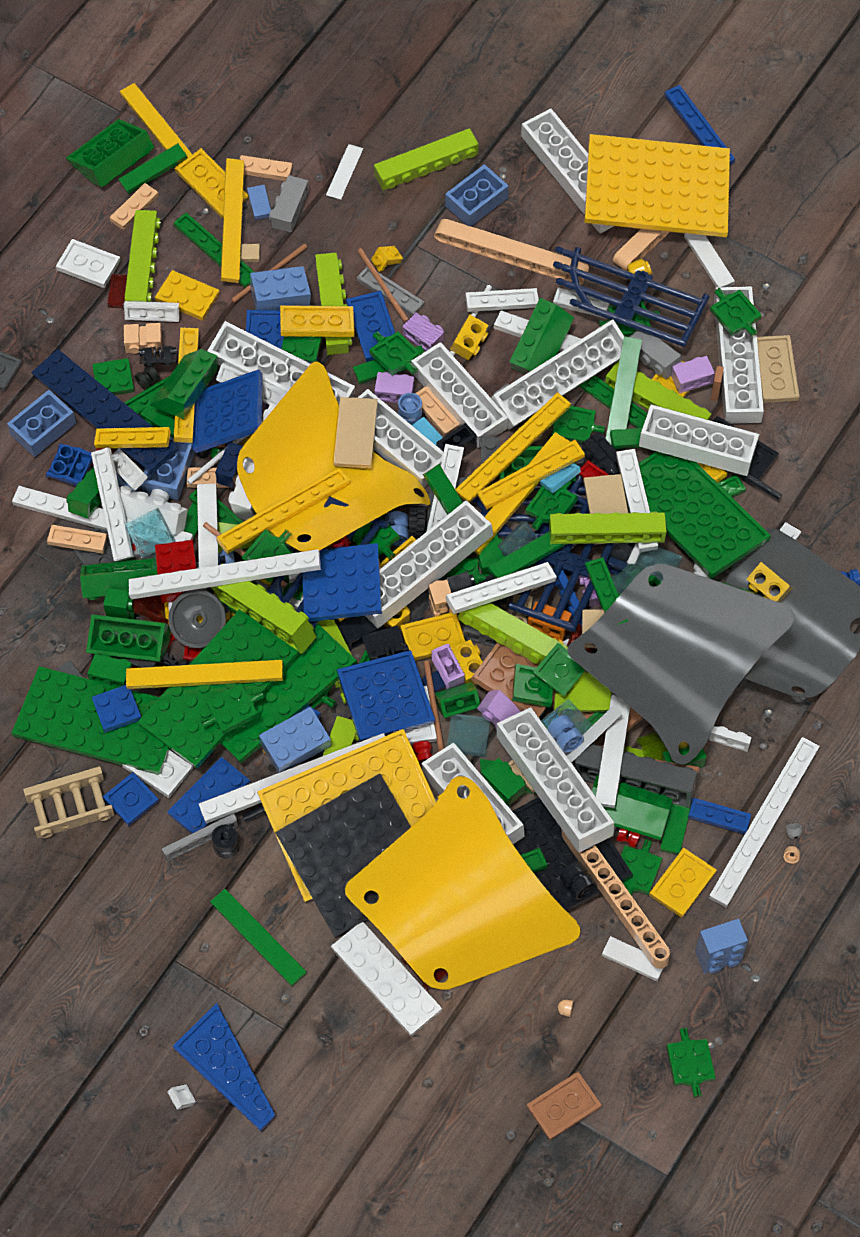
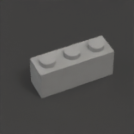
M288 175L286 182L283 181L280 196L277 195L275 208L271 209L269 215L272 228L292 233L309 192L308 180Z
M639 330L630 336L631 338L642 339L639 359L644 365L651 367L657 375H661L665 379L669 378L672 373V366L682 362L681 355L658 337Z

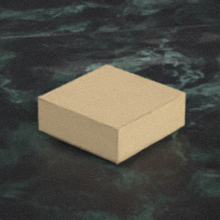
M241 244V260L244 263L259 262V244Z

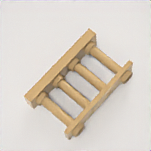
M100 766L23 789L27 802L34 803L40 824V826L34 827L37 838H48L55 833L98 820L106 821L114 816L112 805L105 806L99 786L100 782L104 781ZM91 786L98 809L86 812L80 789ZM71 791L78 815L67 818L61 795ZM48 797H53L59 817L58 821L51 823L47 822L42 805V800Z

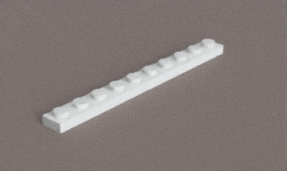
M22 486L18 487L12 500L15 506L108 531L104 511L101 508H97L87 519L68 512V503L65 498ZM126 518L129 537L151 544L193 540L194 538L191 533L181 531L174 535Z
M317 549L129 579V596L131 599L321 570L320 553Z
M385 734L377 735L199 803L204 820L207 824L261 803L257 791L383 738Z
M803 737L801 738L713 888L709 899L727 908L816 755L819 745Z

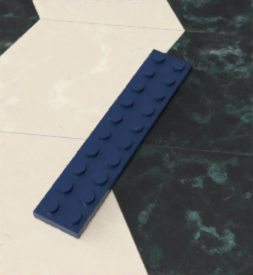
M59 349L31 372L33 377L96 429L153 427ZM170 440L168 447L120 448L151 475L178 451L177 446Z

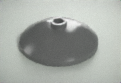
M191 590L183 593L174 601L169 611V626L172 634L180 643L188 647H206L226 625V612L223 604L215 595L203 590ZM200 615L203 617V621L201 623L197 621V618Z

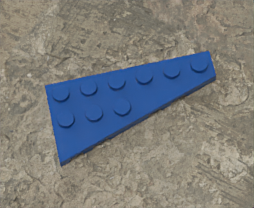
M216 1003L173 1045V1049L261 1132L275 1118V1114Z

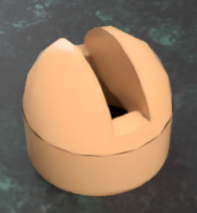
M788 846L784 851V860L791 864L797 863L800 859L799 849L795 846Z
M562 1000L558 1005V1011L563 1016L571 1017L573 1001Z

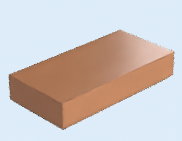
M716 367L711 401L718 402L724 367Z

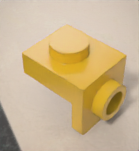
M395 246L378 247L371 258L379 272H383L386 265L400 264L403 260Z

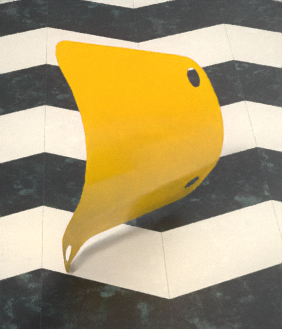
M313 362L308 366L240 450L237 460L239 479L250 504L257 514L338 468L351 480L350 485L330 495L349 506L344 507L331 504L324 508L327 497L270 530L278 537L281 536L285 529L289 530L292 535L285 543L301 552L317 549L320 551L398 506L405 504L430 505V498L426 490L414 475L385 461L375 452H373L371 468L334 466L339 404L333 393L328 373L320 362ZM246 457L251 458L254 462L255 467L252 473H247L243 467V460ZM414 488L420 489L424 497L418 496L414 492ZM302 534H308L311 536V540L299 542L297 537Z
M463 776L451 779L444 792L426 815L348 881L345 887V894L348 899L380 930L423 982L436 989L446 990L466 984L571 944L580 935V926L577 921L552 897L518 853L506 835L486 795L475 782ZM461 785L467 786L470 790L469 796L465 799L460 798L457 794V789ZM371 890L377 892L379 895L378 901L374 904H368L364 900L366 892ZM438 968H443L448 973V980L444 983L437 982L434 978V971Z

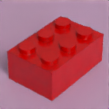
M193 540L155 545L158 575L197 569ZM188 591L162 594V603L174 602L180 595Z

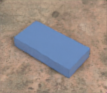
M265 185L247 188L254 219L258 220L269 217L271 208Z

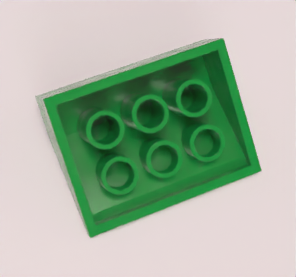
M118 119L67 156L66 160L91 183L103 187L108 185L113 178L121 175L128 167L136 164V161L148 155L155 147L146 130Z

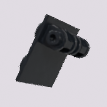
M172 345L163 346V352L161 346H159V352H156V346H154V353H152V347H142V349H139V363L144 364V366H153L155 363L171 365L177 361L178 351Z
M398 626L361 635L370 661L409 651L408 645L404 644Z

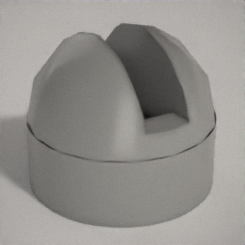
M787 825V836L792 840L794 837L799 839L802 835V825Z

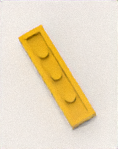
M169 427L96 429L94 446L96 449L168 447L171 431Z

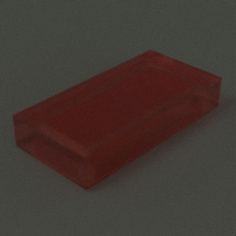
M111 275L108 308L124 309L127 275Z

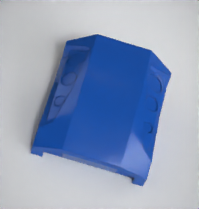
M59 444L58 451L45 477H51L77 486L78 482L84 479L93 462L91 452L78 447Z

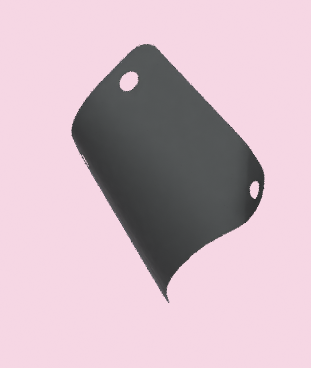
M775 528L765 529L771 535V539L733 564L726 583L738 588H745L756 595L764 597L760 590L757 593L748 586L750 582L746 580L759 563L762 562L793 588L781 603L789 606L794 611L795 618L791 627L758 659L744 678L795 697H814L827 689L860 651V633L854 634L850 630L852 621L860 618V586L792 537ZM765 575L757 577V584L765 582ZM774 587L771 590V595L777 596L780 593V588ZM794 686L801 687L805 690V693H795L791 688Z
M656 564L642 570L600 619L568 646L567 651L575 662L647 720L659 734L672 760L676 764L681 765L693 760L705 746L716 719L730 695L758 659L791 627L794 622L795 613L785 604L677 567ZM655 571L661 572L663 575L661 584L656 587L650 586L648 584L650 574ZM628 619V622H625V623H622V624H618V623H620V622H622V621ZM586 643L594 644L597 647V652L594 654L588 653L584 645ZM683 741L687 742L690 747V751L686 755H681L678 750L679 744Z

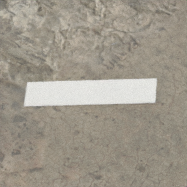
M348 144L328 189L327 196L337 199L342 198L363 148Z
M616 705L612 706L583 734L584 740L579 747L571 752L564 753L571 763L622 715Z

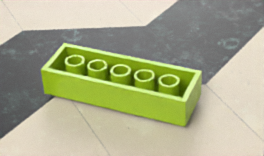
M252 580L211 587L220 601L236 612L239 609L296 649L300 654L316 638L313 631L314 627L309 623V618L301 611L298 613L292 605L287 602L284 604L277 595L267 593L263 586L253 584Z

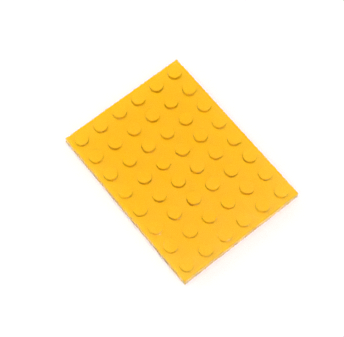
M590 134L584 223L727 237L730 149Z
M404 729L257 791L274 833L379 773L411 827L425 816L436 803ZM276 835L304 902L312 900Z

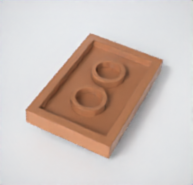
M576 1072L526 1104V1107L548 1140L551 1141L599 1110L602 1105L580 1073Z

